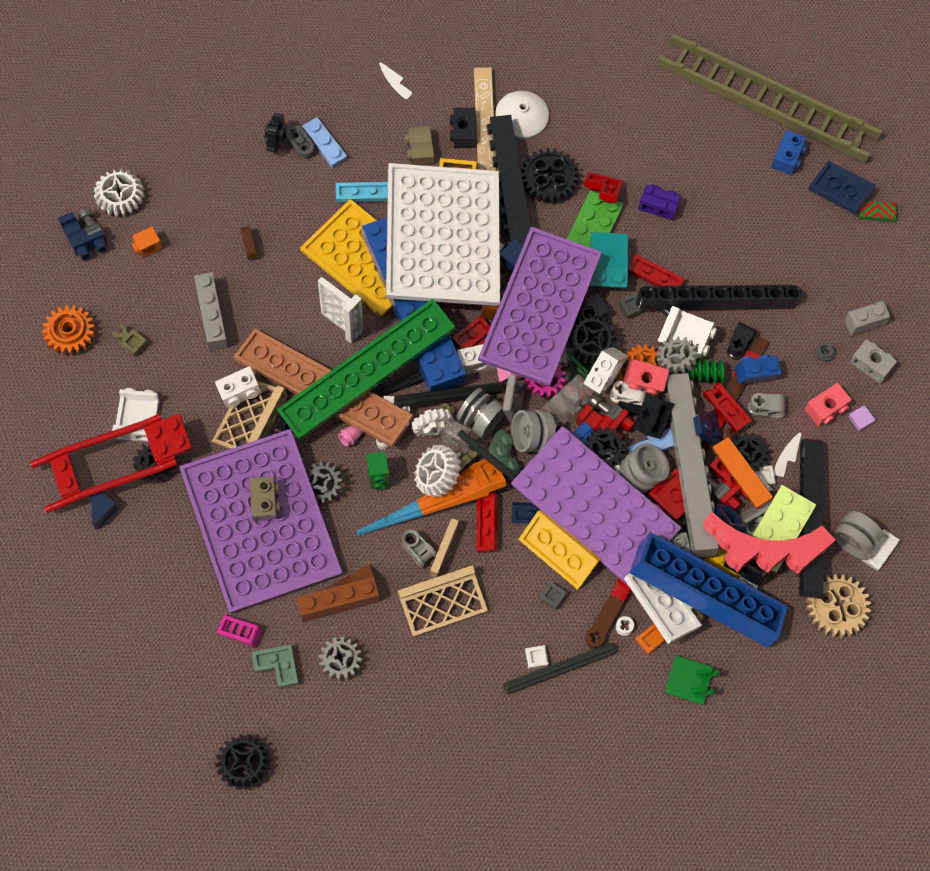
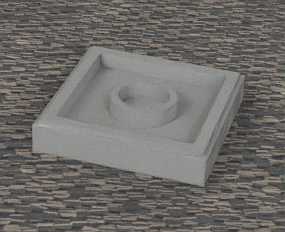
M515 375L508 376L503 412L510 424H512L515 413L522 409L524 390Z

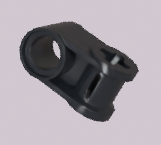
M739 322L730 340L727 355L734 360L742 358L757 330Z

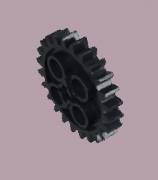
M547 148L546 152H543L542 149H540L539 154L533 152V157L527 156V161H524L523 167H521L525 192L530 191V197L536 195V201L543 198V203L547 199H549L551 204L553 199H556L559 203L560 197L566 200L567 194L571 196L573 190H576V184L579 182L578 165H574V159L569 160V154L563 156V150L557 153L556 148L553 152H550V149Z

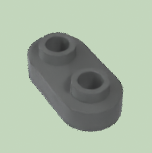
M297 125L289 127L286 131V137L295 152L302 158L312 156L314 144L303 128Z

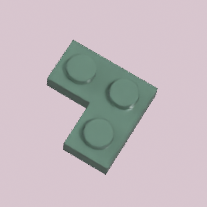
M501 429L496 432L487 451L517 476L521 467L517 460L509 454L513 446L512 438Z
M291 644L252 652L255 673L275 669L278 688L299 685Z

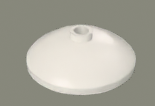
M528 91L511 92L504 96L496 107L495 116L511 114L516 139H529L539 135L546 128L549 120V110L544 100Z

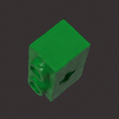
M385 451L366 454L370 489L383 490L389 487V470Z

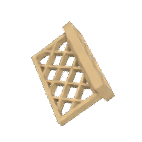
M257 381L262 393L265 391L273 392L271 397L263 400L261 394H258L260 402L250 405L247 399L248 407L240 410L237 409V406L229 407L212 440L213 444L232 449L237 447V441L246 438L247 443L268 437L279 415L277 409L285 404L288 398L285 388L278 385L274 387ZM263 405V413L255 416L252 409ZM250 411L252 418L242 421L240 414ZM238 416L240 423L229 426L230 418ZM255 422L254 430L246 433L244 425ZM242 427L244 434L233 437L232 430ZM227 432L230 433L232 438L225 442L219 440L221 435Z
M473 565L412 585L397 592L413 637L488 611L475 576ZM473 581L475 588L472 594L461 589L464 582ZM452 587L458 590L453 600L442 595L445 588ZM459 591L470 596L466 606L455 602ZM432 593L439 597L435 606L424 602L427 594ZM441 598L451 602L447 613L436 608ZM474 598L480 601L482 609L474 611L468 608L471 599ZM413 599L420 603L416 613L408 610L407 601ZM422 604L433 609L428 619L418 614ZM453 604L464 609L461 616L454 617L449 614ZM434 611L445 615L441 623L437 624L430 620ZM416 617L426 621L424 628L415 631L413 625Z

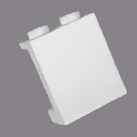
M672 306L658 341L663 344V341L670 342L671 337L673 340H676L677 336L680 337V340L687 337L688 342L692 340L694 346L696 345L698 358L702 360L703 356H707L710 346L708 344L710 339H714L717 333L716 324Z
M132 388L120 389L116 425H113L112 431L158 414L160 402L158 393L152 390H144L143 392ZM144 428L115 438L148 442Z

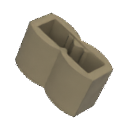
M430 126L408 128V134H405L406 145L409 144L410 149H407L408 160H412V165L434 163Z

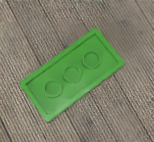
M590 190L567 240L590 247L591 232L611 233L624 204L618 201L616 203L604 202L598 199L599 193Z

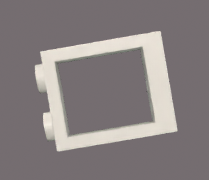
M614 347L603 350L583 384L599 394L610 389L629 356Z

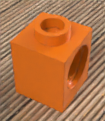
M152 226L132 236L134 243L131 245L136 254L140 253L142 259L162 250L161 241Z

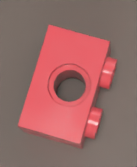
M633 359L628 361L623 383L627 384L630 389L639 390L641 388L645 389L646 393L657 395V393L664 392L669 370ZM643 373H645V374L648 375V377H649V382H648V383L643 382V380H642V375H643Z
M837 382L810 400L804 410L819 427L823 423L825 425L829 424L838 413L840 415L844 414L849 409L848 406L852 399ZM825 404H830L833 408H828Z

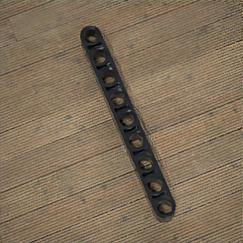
M797 285L643 286L638 292L636 305L642 310H671L672 306L680 310L792 309L798 305L802 296V290Z
M802 438L800 444V496L813 502L816 506L801 530L799 537L823 526L822 440ZM823 553L799 573L800 597L821 599L823 594Z

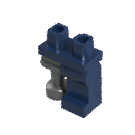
M84 208L77 214L80 221L86 224L84 229H81L73 212L58 218L60 226L76 256L79 255L83 261L91 257L89 251L96 248L98 253L107 251L105 235L100 225L95 224L92 220L93 212L90 208Z

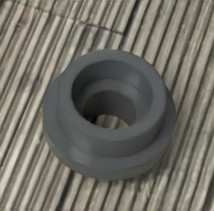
M822 343L817 346L815 353L819 360L830 361L835 351L829 343ZM822 351H826L828 355H824Z

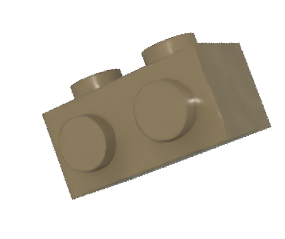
M274 477L250 478L252 520L276 519V513H280L279 501L275 502V494H279L278 482H274Z

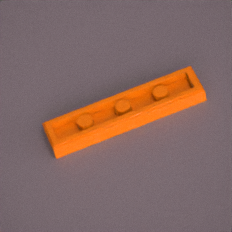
M729 437L712 447L714 453L756 510L773 500L772 495Z

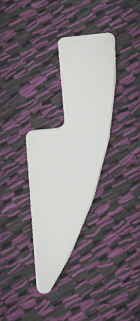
M380 62L381 70L391 86L403 98L408 99L412 92L400 84L403 77Z
M798 433L781 453L775 465L774 475L784 477L787 461L795 462L801 433Z

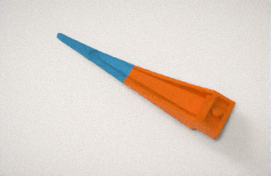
M484 459L459 474L461 477H457L456 480L458 484L453 485V490H448V495L443 494L442 497L425 495L402 509L358 529L356 533L361 535L488 496L489 492L507 486L506 480L499 470Z

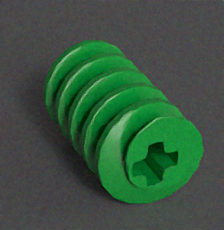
M700 358L696 359V365L691 364L692 370L685 369V373L689 374L692 381H694L695 377H698L699 382H701L703 377H705L706 383H709L710 378H713L714 383H716L718 378H720L721 384H724L725 366L722 360H719L716 365L715 360L712 359L709 364L708 360L704 359L701 364Z

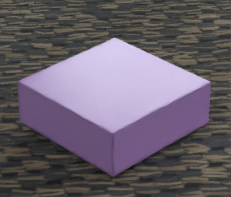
M865 405L848 415L858 431L875 422L874 417Z

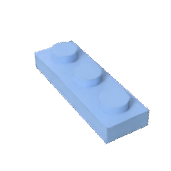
M317 117L302 125L305 133L332 168L347 160V155Z

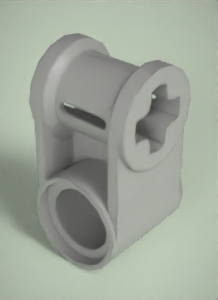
M756 393L748 403V412L753 416L782 418L785 416V396L781 394Z
M411 529L403 533L402 547L419 567L422 568L427 560L437 555L432 546L415 530ZM412 537L416 542L408 544L405 540Z

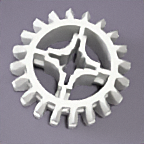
M121 168L119 172H116L114 169L112 174L106 172V177L101 176V181H97V187L94 188V197L97 205L101 207L103 212L107 211L109 215L114 213L116 217H118L119 213H122L125 217V212L132 214V209L138 210V204H142V198H144V187L135 173L131 175L129 170L124 173V170Z
M433 445L432 448H427V452H422V458H418V465H415L417 468L414 472L416 476L414 481L417 483L416 487L422 493L431 497H442L443 494L448 495V490H453V485L458 484L456 481L457 477H461L458 474L462 469L459 466L461 463L458 459L459 455L453 449L444 445Z

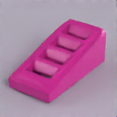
M227 615L223 616L217 630L219 635L254 648L257 647L263 633V629L260 626ZM231 622L232 625H231V627H230V629H229V632H226L227 627H228L229 623ZM237 625H239V628H238V630H237V632H236V635H235V634H234L235 629H236ZM247 628L244 637H241L244 629Z

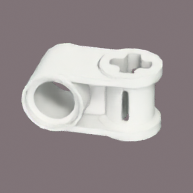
M623 381L615 382L609 393V397L614 403L623 401L641 406L646 396L645 389H630Z

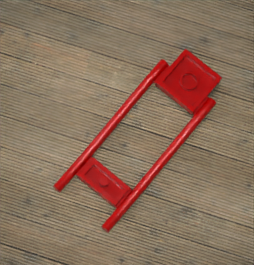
M159 413L140 422L63 447L31 461L30 465L34 469L48 462L51 464L62 499L44 506L48 514L83 498L176 466L178 462L175 457L193 450L182 415L178 413L163 420ZM144 428L157 465L81 491L69 453Z

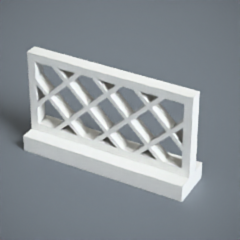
M321 277L318 280L321 314L344 330L346 340L352 344L363 332L362 300L356 294L352 299Z

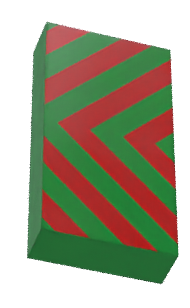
M866 201L858 211V219L895 222L896 203Z

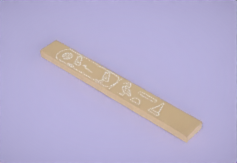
M492 67L474 68L478 170L496 171V167L493 168L492 165L494 152L490 151L489 148L491 135H487L486 124H489L490 117H494Z

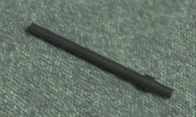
M462 429L459 431L457 436L468 444L467 447L473 452L479 453L510 481L517 477L482 447L480 441L476 438L473 439Z

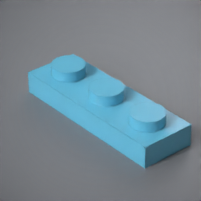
M388 182L336 183V203L348 202L350 199L353 202H385L388 198Z

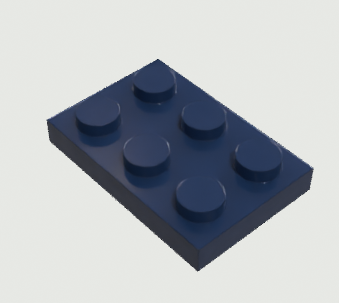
M828 161L809 185V190L857 214L875 190L876 185Z

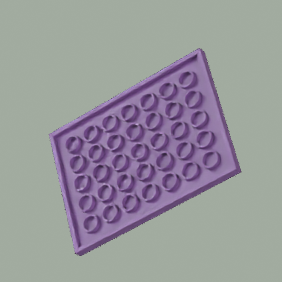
M291 429L179 466L229 613L342 575ZM274 477V482H278L279 494H275V502L279 501L280 513H276V519L252 520L250 478Z

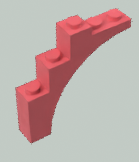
M713 512L706 517L702 524L706 532L713 535L718 541L720 547L727 550L724 559L728 566L735 569L736 572H739L754 559L757 565L767 573L784 560L791 570L799 574L830 548L835 541V538L823 526L799 538L765 540L737 531L723 522Z

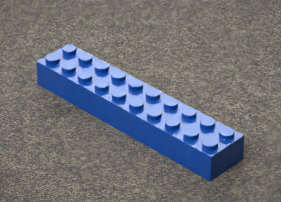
M387 217L362 225L363 240L385 291ZM389 299L398 322L428 302ZM447 335L415 358L428 391L449 389L466 381V372L450 335Z

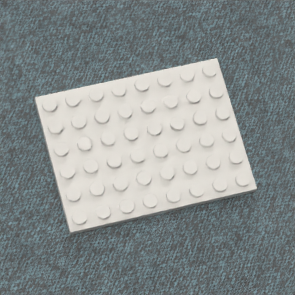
M389 163L386 258L387 299L430 301L434 299L435 302L499 306V171Z

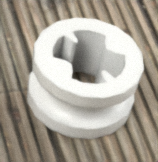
M627 616L619 618L615 626L617 633L622 636L630 635L634 628L633 620ZM622 622L629 624L628 630H625V628L624 630L621 629Z

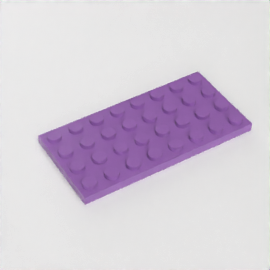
M531 227L479 354L478 361L550 387L602 252Z
M563 426L511 482V485L539 510L541 509L601 559L599 562L628 587L629 585L624 578L630 574L629 572L638 546L649 532L670 542L681 529L677 523Z

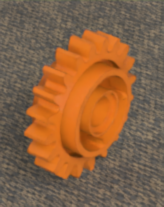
M66 305L65 310L58 307V313L51 311L52 318L46 316L48 323H43L44 330H42V333L45 336V343H48V347L50 349L53 348L55 353L61 350L64 356L66 351H69L70 356H72L73 350L80 354V347L86 350L85 343L92 344L90 338L95 337L93 331L96 328L93 324V318H90L89 312L84 313L82 307L77 311L75 305H73L71 310ZM69 328L73 329L70 332H65Z

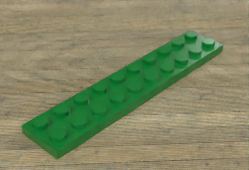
M431 299L283 404L277 411L300 441L456 330V328L434 299Z

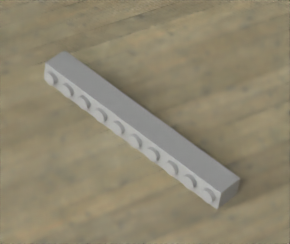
M688 373L671 374L667 376L664 390L666 399L674 403L669 420L691 553L696 557L716 556L718 549L721 547L713 535L707 533L702 525L706 517L712 512L714 513V502L710 501L709 496L711 495V485L707 483L706 478L708 477V467L704 466L705 450L701 448L702 438L696 435L693 421L694 417L699 416L695 414L694 409L696 408V398L692 397L693 381L689 380Z

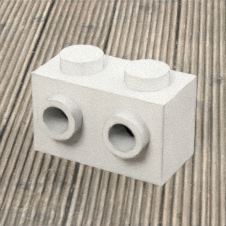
M250 366L215 381L227 408L235 407L241 402L253 399L262 393Z

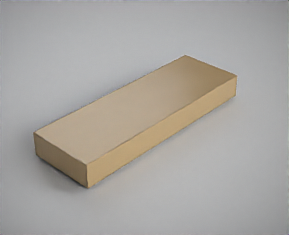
M452 518L431 567L430 575L433 578L439 576L457 532L459 521Z

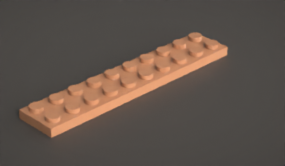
M257 329L252 331L233 357L234 361L245 367L250 366L254 372L296 395L331 371ZM370 391L335 415V417L391 448L395 446L413 420L412 414Z

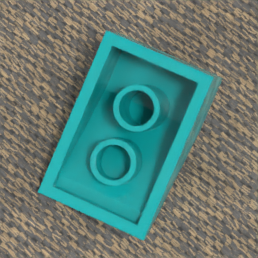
M591 232L590 248L602 253L588 288L625 290L627 288L628 234Z

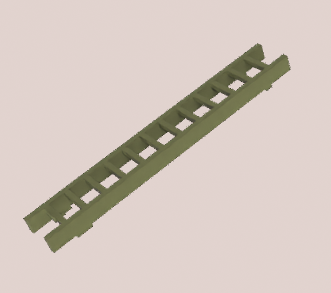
M674 33L671 36L670 44L683 50L677 61L674 62L661 55L658 58L657 66L865 164L870 153L859 148L863 140V134L878 141L882 130L865 123L864 120L845 114ZM687 52L699 57L692 69L685 67L681 63ZM703 60L714 64L708 77L696 72ZM719 67L730 72L724 84L712 80ZM734 75L746 79L739 92L728 87ZM750 82L762 87L756 99L744 95ZM766 90L778 94L771 107L760 102ZM782 97L794 102L788 114L776 110ZM799 104L810 109L804 122L792 117ZM814 112L826 117L820 130L808 125ZM831 119L842 124L836 137L824 132ZM847 127L859 132L854 143L841 138Z

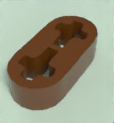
M250 226L241 227L247 259L257 258Z

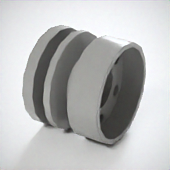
M478 388L464 401L456 420L460 423L464 422L466 427L474 423L472 432L485 439L497 427L505 413L503 412L502 403L496 399L489 403L491 395L485 394L483 389Z

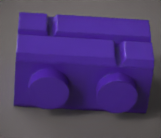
M646 184L638 209L673 221L681 195H678L673 190H663L654 184Z

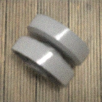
M519 410L512 419L511 437L515 448L520 452L540 451L556 434L554 418L548 410Z
M648 443L640 444L621 460L619 465L620 475L640 493L652 490L668 477L670 471L669 462L664 453L656 446Z
M849 511L843 518L842 524H839L833 531L832 536L835 538L836 544L846 553L860 560H866L874 551V547L884 538V533L866 515L857 511Z

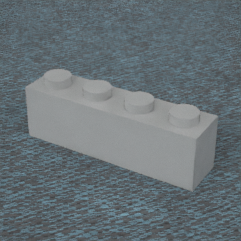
M213 273L195 275L194 279L209 352L227 349L228 346Z

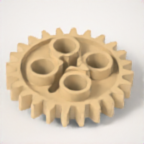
M836 574L833 575L831 580L827 575L825 582L823 581L822 597H827L830 603H824L821 599L807 598L806 602L810 605H807L806 610L812 611L809 613L808 618L814 617L812 625L818 623V631L824 628L825 635L831 631L832 637L839 633L840 637L843 638L845 632L850 637L852 630L858 633L859 627L863 628L865 626L863 621H868L869 617L867 614L871 612V609L866 607H869L871 602L865 601L869 594L862 593L865 587H857L859 581L853 584L851 583L852 577L846 581L844 575L838 579ZM839 591H845L848 597L841 596ZM847 609H853L856 615H850ZM829 615H835L838 621L830 620Z

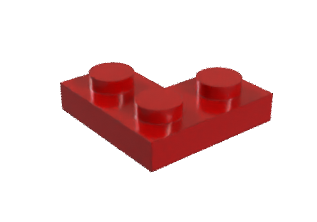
M591 172L587 173L584 182L585 187L591 190H600L598 199L607 203L617 202L623 180Z

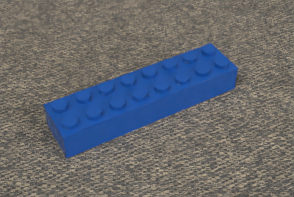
M649 532L640 542L629 572L630 574L767 648L779 638L788 606L652 532Z

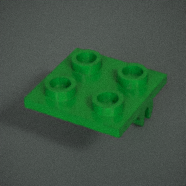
M675 655L665 694L704 705L705 697L714 695L715 692L714 689H708L710 679L714 676H719L720 671H713L714 667Z

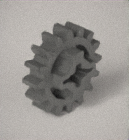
M320 461L319 465L314 463V469H307L309 472L307 476L317 503L322 501V503L327 504L328 500L334 502V496H341L338 491L344 490L341 483H344L345 480L340 479L343 472L338 471L339 467L333 466V463ZM323 470H329L331 473L326 474ZM317 491H321L324 495H319Z

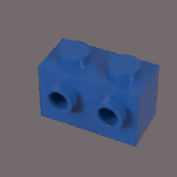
M786 130L771 168L789 175L792 174L794 169L797 170L801 162L798 159L799 155H804L807 145L804 144L807 137Z
M769 354L762 355L756 359H753L752 356L742 358V361L735 366L738 385L773 381L782 374L778 356L771 357Z

